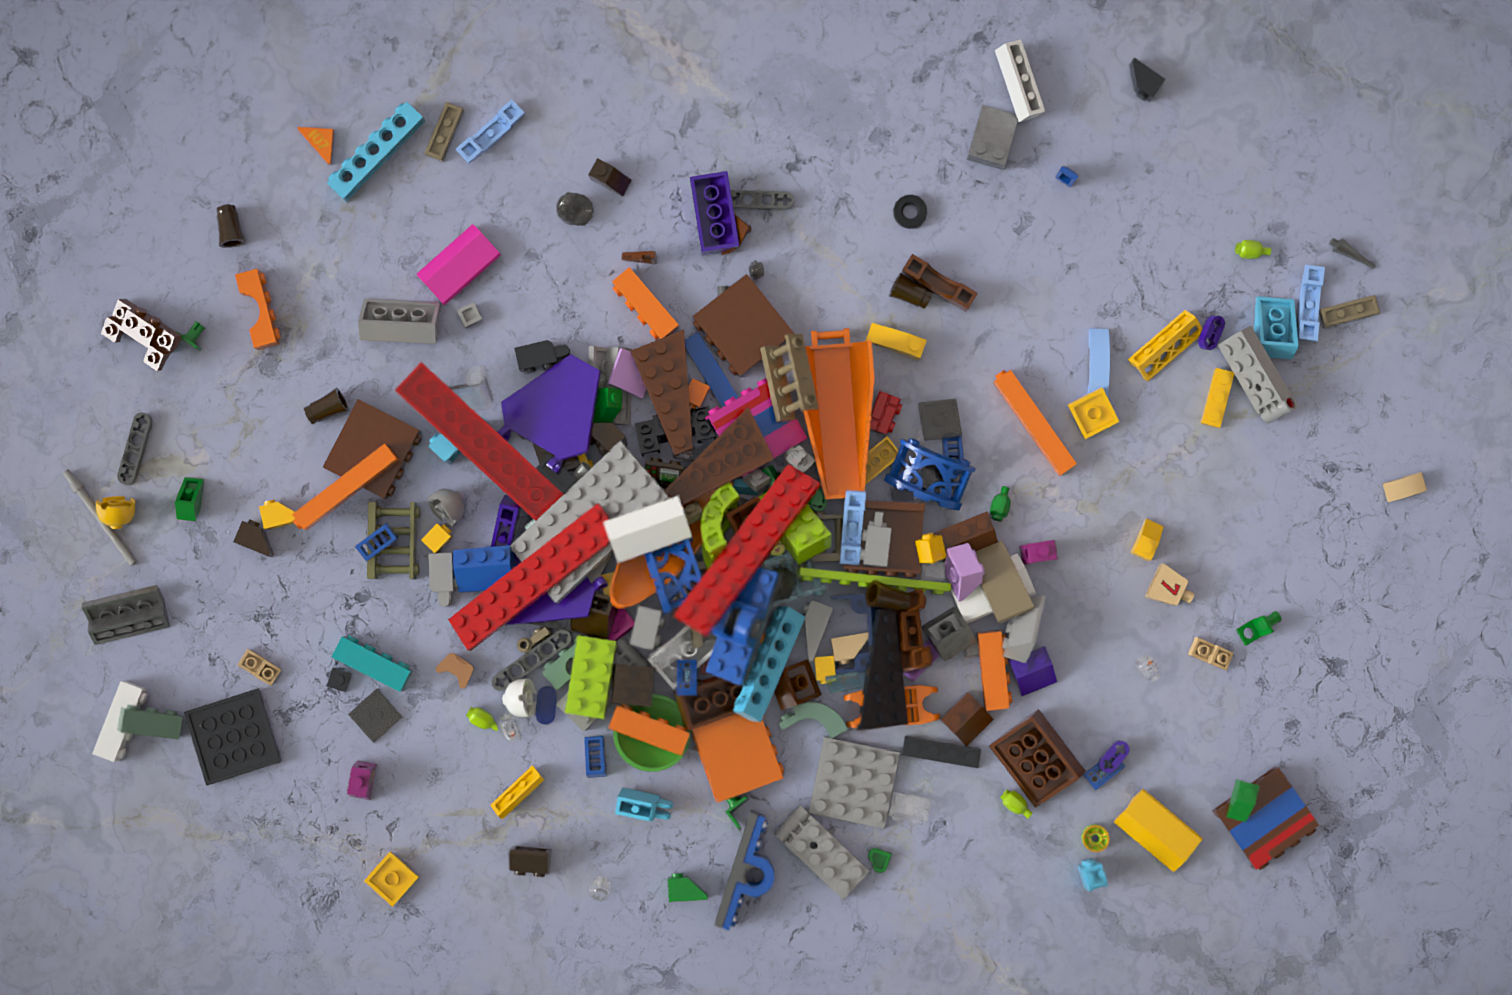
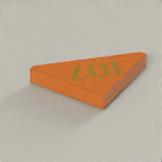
M298 127L299 132L327 164L331 165L334 130Z

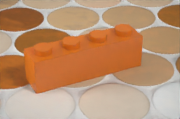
M630 267L612 281L614 285L613 291L619 297L622 295L627 300L625 305L630 311L635 310L639 314L637 319L643 326L647 324L650 327L649 333L655 340L669 336L679 328V324Z
M1000 630L976 632L984 709L986 711L1008 709L1009 703H1012L1011 691L1008 692L1007 684H1010V675L1005 669V665H1008V658L1003 657L1004 650L1002 644L1005 634H1002Z
M621 704V707L616 706L608 726L610 730L679 756L683 754L690 733L686 732L687 728L676 725L672 727L668 725L669 721L658 718L656 721L650 718V714L639 711V714L632 711V707Z

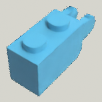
M622 787L618 795L615 814L645 821H654L655 818L668 820L671 819V814L667 811L659 810L658 807L670 809L673 808V803L669 800L660 799V795Z
M1092 858L1081 861L1082 864L1078 865V869L1085 889L1090 892L1093 889L1108 886L1100 862Z

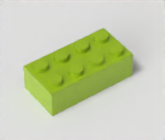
M766 493L759 496L760 500L764 497ZM807 504L780 541L799 565L830 548L831 533Z
M577 635L565 713L600 719L606 717L618 641Z

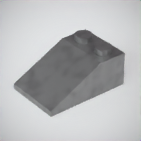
M982 105L966 160L1003 170L1018 121L1017 115Z

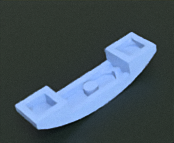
M511 99L475 135L468 137L459 145L456 151L468 163H471L497 143L525 114L524 111Z
M1305 265L1298 307L1297 333L1299 340L1318 341L1320 324L1318 316L1325 267Z
M1090 328L1088 394L1102 387L1108 397L1110 375L1109 329Z
M846 490L840 564L859 565L866 491Z

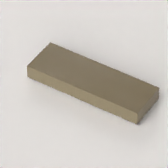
M448 102L445 103L424 153L426 156L443 162L463 115V108Z
M1375 295L1319 310L1323 328L1380 313Z

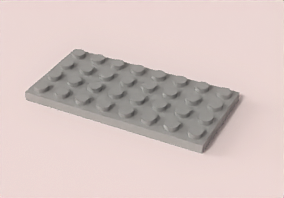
M619 441L610 452L599 460L510 546L522 562L597 503L601 504L610 519H614L663 502L670 497L625 444ZM611 543L547 592L555 603H560L613 552Z

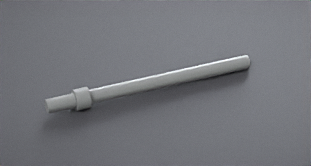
M69 469L62 474L70 483L72 491L78 494L129 565L135 564L137 561L111 526L105 525L99 520L96 505L84 491L82 483L76 480Z

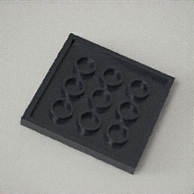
M259 688L184 712L206 786L282 762Z

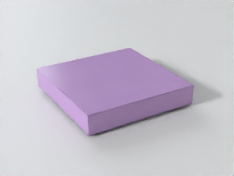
M621 348L607 384L617 389H622V391L639 399H643L646 387L630 351Z

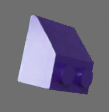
M1045 646L1032 650L1026 663L1013 659L1008 660V665L1021 696L1057 682L1053 664Z

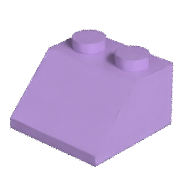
M969 543L948 548L946 552L947 558L944 574L948 582L951 583V588L959 602L963 601L982 584V577L985 574L983 565L979 564L976 552L971 549Z

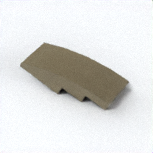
M1003 541L976 551L979 564L983 565L985 571L980 586L998 623L1035 609Z

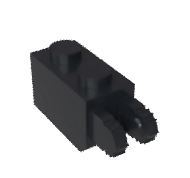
M549 340L514 348L519 370L525 374L534 373L536 369L542 367L543 370L550 369L558 363V359L569 356L571 351L567 345L554 346Z

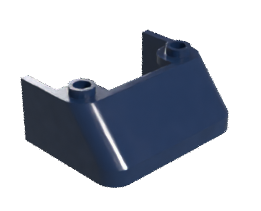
M866 594L830 596V600L851 599V607L856 613H867L869 647L872 646L875 610L889 608L868 606ZM869 652L858 654L854 661L855 668L835 669V673L866 672V666L870 661L871 654Z

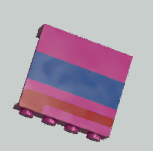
M767 378L758 381V386L754 389L748 387L741 391L742 396L737 399L733 396L724 401L725 406L720 409L716 406L708 411L709 415L705 419L711 421L717 434L720 435L749 407L774 458L807 439L797 419L788 422H776ZM751 470V471H749V472H747V473H745V474H743V475H741V476H739V477H743V476L747 475L748 473L752 472L753 470Z

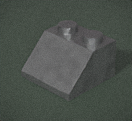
M954 607L921 626L943 661L954 657L977 642L970 626Z

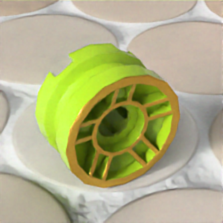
M1092 824L1083 830L1081 839L1083 845L1091 852H1101L1107 848L1110 837L1104 827ZM1093 835H1098V842L1092 841Z

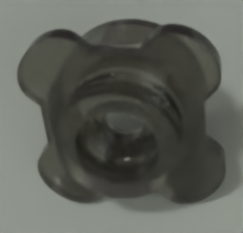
M757 260L751 262L749 266V274L753 277L754 281L764 276L763 264L757 262Z

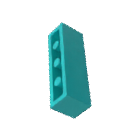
M351 635L341 637L331 656L332 658L399 692H403L413 673L409 669L410 665L402 661L396 663L392 660L393 657L384 652L379 654L375 652V647L369 644L363 646L358 643L359 639Z

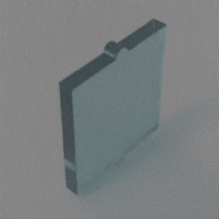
M857 671L825 677L831 694L862 688Z

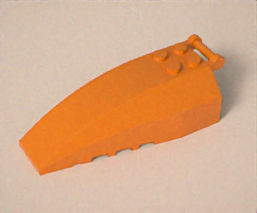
M849 328L827 332H817L815 330L811 331L812 346H805L819 409L803 411L825 500L845 498L846 490L865 491L874 390L872 340L850 343ZM844 338V343L818 345V340Z

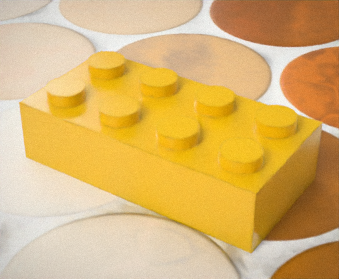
M888 436L868 451L865 485L895 461L899 450Z

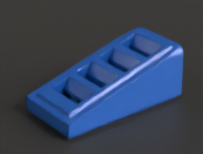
M1063 165L1055 177L1067 186L1072 187L1079 175Z
M942 434L944 456L958 457L957 460H960V458L964 459L961 434ZM947 441H957V444H948ZM948 449H957V451L948 452ZM955 469L953 471L954 474L959 475L963 472L962 469Z
M386 523L358 543L355 548L367 562L399 537L390 525ZM383 530H385L387 534L390 536V540H388L382 533ZM377 534L383 540V545H381V543L375 537ZM372 539L378 549L375 550L369 540ZM366 544L372 553L368 554L362 545Z
M604 736L584 737L586 776L588 778L606 777ZM600 743V746L589 747V744ZM600 751V754L590 755V752ZM601 759V762L591 763V760ZM601 767V770L591 771V768Z

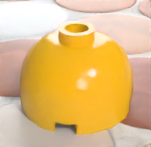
M124 496L104 497L103 502L96 501L97 516L102 523L111 526L112 529H120L123 525L132 521L136 509L135 500L133 498H130V501L124 500Z

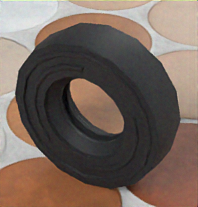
M913 194L904 195L895 203L893 209L894 218L904 228H917L926 219L927 206L919 196ZM907 205H914L918 211L917 216L912 219L906 218L903 214V208Z

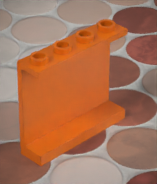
M734 714L691 730L716 802L719 803L783 779V766L781 762H777L776 755H778L775 745H771L769 739L771 732L769 727L764 725L763 720L761 722H753L739 714Z

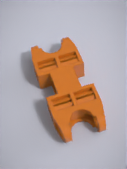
M923 685L904 686L908 718L907 725L925 724L940 719V713L932 714V712H927L922 705L926 696H929L930 693L938 692V687ZM863 690L844 695V701L852 700V702H857L862 706L864 699ZM861 715L855 718L854 721L846 722V726L857 728V724H860Z

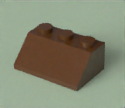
M987 511L933 533L934 535H942L945 552H947L948 548L967 543L976 552L998 542L994 526Z

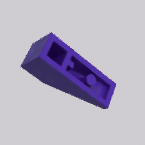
M506 494L499 505L491 547L511 545L514 539L521 507Z

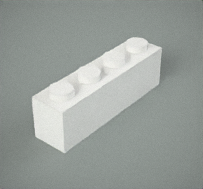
M1022 40L1005 43L995 52L1018 121L1034 119L1044 113L1045 109Z
M120 681L92 754L112 762L123 759L126 753V742L130 741L133 734L117 731L121 707L127 708V705H136L140 709L141 704L143 705L147 699L146 688L128 681Z

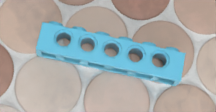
M407 101L395 109L396 113L391 118L388 117L382 122V127L378 131L370 134L369 140L355 150V154L351 159L347 158L342 163V168L338 172L335 171L329 176L327 184L345 202L425 122L423 116ZM400 120H406L404 127H397V123ZM388 133H392V139L390 141H385L384 136ZM373 147H379V152L375 155H372L371 149ZM365 160V167L358 168V162ZM347 174H353L351 181H344V177Z
M778 606L774 611L773 619L770 626L766 629L762 644L758 648V654L752 664L746 685L742 686L743 689L740 696L735 701L733 712L749 721H762L803 625L805 616L788 606Z

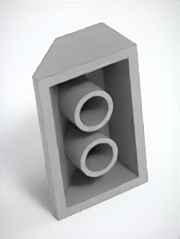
M1046 596L1030 597L1035 609L1013 617L1011 622L1008 621L1005 631L1008 633V637L1004 638L1002 648L1005 649L1003 657L1026 663L1036 642Z

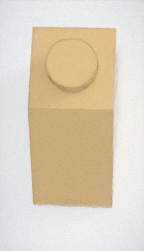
M868 632L831 638L834 661H839V665L850 663V659L855 658L869 638Z

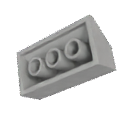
M364 299L358 319L360 340L436 344L439 333L440 302Z

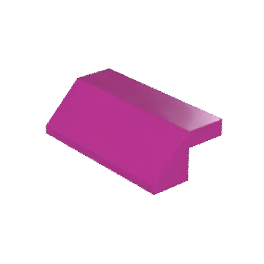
M472 224L416 275L445 306L499 258L501 254L481 231Z

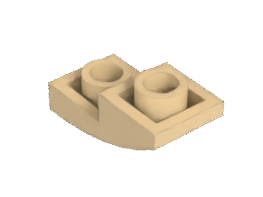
M1422 472L1383 483L1388 502L1427 491Z
M1198 637L1194 638L1188 655L1226 671L1234 654Z
M248 648L237 666L272 686L281 671V668Z

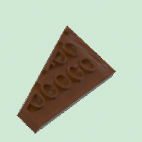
M684 330L631 350L632 357L674 456L693 450Z
M749 407L664 490L670 497L669 499L678 496L681 505L774 460Z

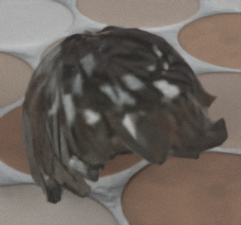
M567 192L559 198L556 212L557 216L566 224L585 226L593 218L594 208L592 202L585 195Z
M787 567L772 569L783 574L774 601H783L790 598L797 584L796 574H793Z

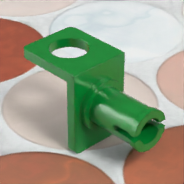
M195 321L187 334H181L177 331L178 334L182 335L181 338L199 351L202 349L195 342L203 330H205V327Z
M1274 611L1266 617L1263 615L1250 620L1237 628L1236 631L1246 646L1262 636L1273 633L1272 626L1281 622L1282 618L1278 612ZM1245 628H1250L1252 630V638L1249 639L1245 637Z
M735 796L726 800L730 806L725 812L738 830L743 828L731 813L749 800L747 796H744L742 799Z

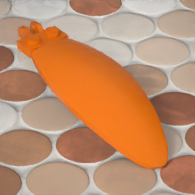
M723 485L681 505L682 509L698 501L701 509L704 511L705 506L711 500V496ZM701 519L689 525L693 538L690 544L694 555L703 544ZM686 547V548L683 550V552H685V553H687V554L689 555L688 549H687V547ZM662 553L663 558L659 556L656 560L662 561L665 553ZM644 554L617 563L610 588V599L614 607L627 608L633 606L656 592L654 584L656 578L652 579ZM669 554L667 564L658 571L659 573L669 572L676 576L685 567L686 562L680 557ZM667 578L664 584L666 585L671 579Z

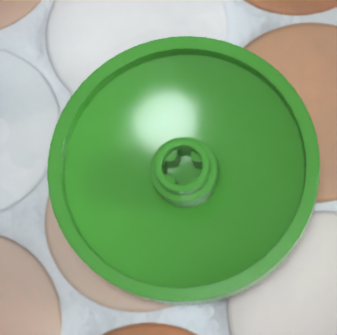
M653 694L651 707L626 704L632 707V711L639 714V711L650 714V718L656 721L658 718L669 721L668 725L672 727L676 725L684 727L677 702L669 697ZM686 730L690 735L681 756L613 731V738L618 753L626 763L638 770L657 772L672 767L684 756L690 743L691 730Z

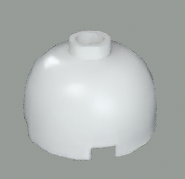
M518 679L508 685L502 700L511 714L517 717H529L535 714L537 701L533 702V693H537L531 679Z

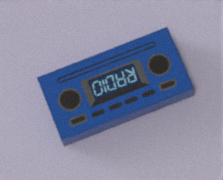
M677 660V695H697V660Z
M1113 757L1109 761H1103L1105 769L1112 767L1110 763L1114 759ZM1121 762L1116 770L1106 773L1099 768L1097 763L1085 772L1083 776L1094 790H1097L1126 766Z

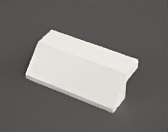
M678 496L604 522L618 563L692 538Z
M1018 553L1010 556L1029 597L1035 595L1036 591ZM981 586L977 587L960 602L951 588L950 592L956 601L958 611L967 624L993 613Z

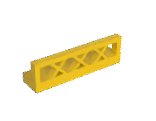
M1184 310L1128 360L1131 365L1139 370L1144 380L1148 382L1199 338L1203 328L1194 315ZM1195 326L1197 330L1192 335H1189L1190 329ZM1179 339H1182L1181 344L1177 348H1174L1175 343ZM1164 352H1167L1166 357L1163 360H1160L1161 355ZM1153 364L1152 369L1146 373L1144 369Z

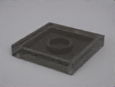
M956 398L918 403L924 441L962 436Z
M378 688L348 714L373 743L403 718Z

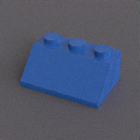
M510 545L453 550V570L459 593L485 591L516 567L515 553Z

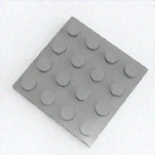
M824 737L808 813L884 829L900 752Z

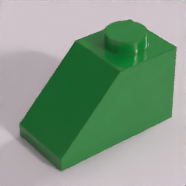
M598 388L593 423H612L622 409V389Z
M184 477L175 500L177 520H197L201 509L204 479Z
M1236 779L1226 817L1246 822L1255 805L1259 785Z
M672 873V877H668L669 902L708 900V894L690 877L683 876V873Z

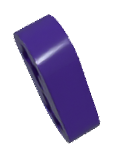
M1211 315L1207 318L1198 339L1201 349L1213 350L1216 348L1225 327L1223 317Z
M1115 741L1100 758L1099 768L1106 773L1116 770L1129 754V745L1124 741ZM1124 745L1123 750L1125 752L1118 753L1117 756H1115L1114 754L1117 752L1116 746ZM1113 757L1114 759L1110 763L1112 767L1105 769L1103 761H1109Z

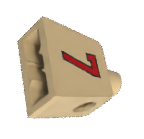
M1159 564L1145 594V598L1177 606L1180 599L1190 604L1195 593L1185 589L1188 584L1187 579L1167 565Z

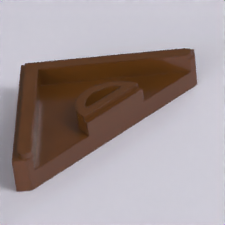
M656 251L622 252L621 259L624 261L656 264L657 255Z

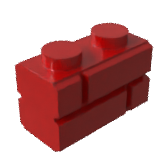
M879 391L871 411V431L887 436L888 432H893L896 422H893L895 414H900L903 406L900 404V398Z

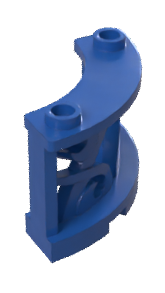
M901 439V446L890 473L886 474L884 481L901 491L908 490L910 493L913 492V496L926 502H929L931 499L932 502H937L941 507L959 511L962 506L960 500L972 472H975L976 468L971 466V462L966 459H953L925 448L916 439ZM909 449H912L917 454L914 458L909 454V460L913 463L911 465L904 460ZM903 464L906 468L898 476ZM935 464L944 481H936L925 489L923 488L922 476L917 469ZM955 469H962L963 472L959 481H951V479L959 476V474H954L953 471ZM911 473H913L918 478L917 483L911 482L910 479L914 478V476ZM936 486H945V488L940 487V493H937L934 490ZM952 486H956L952 496Z
M693 538L683 540L680 545L675 543L672 544V547L666 546L644 554L652 579L656 578L654 584L664 614L671 612V609L680 607L688 597L683 590L684 585L689 590H693L690 586L691 583L696 582L698 584L702 578L690 544ZM686 547H687V549H688L689 555H688L687 553L683 552V550H684ZM662 553H665L662 561L656 560L659 556L663 558ZM669 554L680 557L686 562L679 580L669 572L659 573L658 571L667 564ZM692 565L694 566L696 575L690 574L692 570ZM669 578L675 585L673 586L671 581L669 585H665L664 581ZM679 592H681V594L683 595L682 598L669 602Z

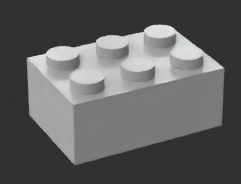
M639 606L630 645L655 650L656 646L660 647L662 635H659L660 627L664 628L666 616H663L664 612Z

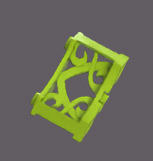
M730 482L720 487L711 496V500L705 506L702 514V556L707 570L723 551V548L726 547V541L723 537L731 525L725 514L737 507V501L739 500V495Z

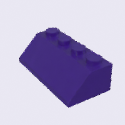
M728 171L691 176L690 183L702 256L721 253L739 247Z

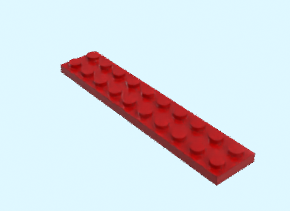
M422 362L395 388V391L535 521L564 495Z
M788 464L675 612V618L707 637L821 486L820 482Z
M597 503L448 619L467 651H472L611 543L604 522L611 519L601 504Z

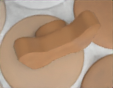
M450 653L436 667V672L449 671L458 678L459 687L464 689L468 685L474 667L457 654Z

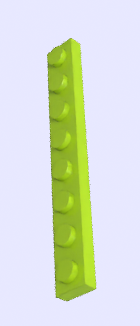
M798 568L796 570V577H802V581H813V578L820 579L821 583H832V580L839 581L840 585H851V582L858 583L859 587H868L873 580H878L903 591H907V588L914 590L923 589L924 593L926 590L933 591L932 594L944 595V592L951 590V583L809 568Z

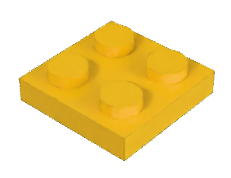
M1102 387L1068 404L1084 439L1119 422Z
M390 851L364 882L393 907L419 876Z

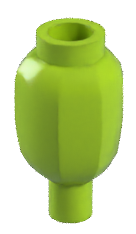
M1243 240L1241 243H1236L1235 254H1239L1244 259H1257L1262 255H1270L1271 248L1263 247L1258 241Z
M471 706L466 714L469 722L481 729L491 728L498 731L500 724L494 721L493 716L480 707L474 708Z
M1006 789L1000 796L1003 800V805L1011 812L1018 815L1023 814L1028 819L1033 814L1027 808L1026 800L1016 791Z

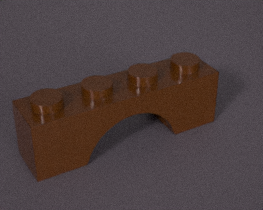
M914 254L910 256L901 272L904 276L964 312H967L978 294L966 285L945 277L932 268L929 263Z

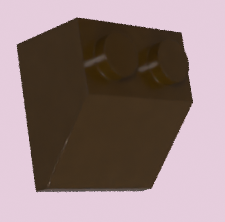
M522 846L511 847L509 849V871H514V875H525L527 872L533 873L535 877H545V874L550 873L552 849Z

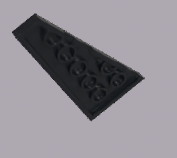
M893 609L875 610L872 628L873 642L872 646L869 647L871 655L870 661L866 666L862 691L864 699L863 705L860 706L859 714H861L860 724H857L856 731L908 724L896 610Z

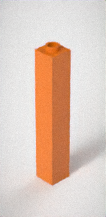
M1003 370L995 376L994 385L1058 476L1075 466L1077 463L1011 370L1008 372Z
M383 444L292 514L295 518L293 520L294 524L299 529L303 528V530L308 531L393 466L399 459L387 444Z

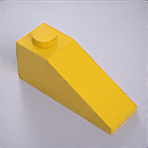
M875 323L871 324L865 340H872V344L918 361L927 340Z

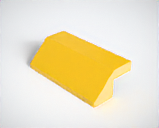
M1145 789L1139 791L1131 799L1128 807L1114 821L1116 825L1172 872L1177 870L1189 858L1203 839Z

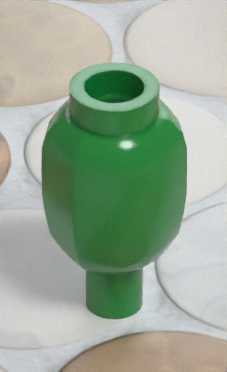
M1002 486L1001 492L992 500L990 513L992 515L991 519L1002 522L1003 518L1008 516L1011 500L1008 496L1009 487Z

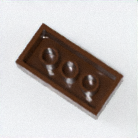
M713 676L697 682V695H677V690H674L684 727L693 730L737 714L733 710L743 685Z

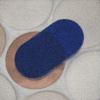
M544 686L537 693L536 719L543 725L550 724L555 719L557 692L551 686Z

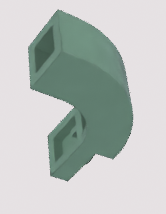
M804 702L793 706L792 709L795 714L791 715V713L780 717L781 722H779L781 729L784 730L802 719H815L824 725L831 739L848 730L839 714L830 707L816 702Z

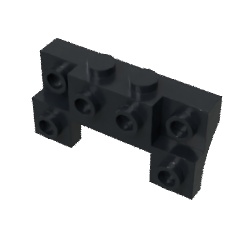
M709 406L690 410L692 436H697L698 444L703 440L711 438L715 440L717 438L711 421L705 419L709 415ZM653 415L652 420L635 423L642 457L645 456L644 454L656 451L661 453L659 444L668 442L657 415Z

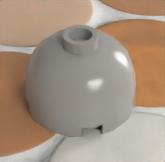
M446 488L439 489L427 498V500H431L428 505L439 520L444 518L447 521L445 523L446 526L453 527L463 517L464 504L462 501L464 498L458 491L454 492Z

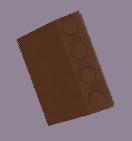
M1039 709L989 745L1035 808L1080 779L1085 772V769Z

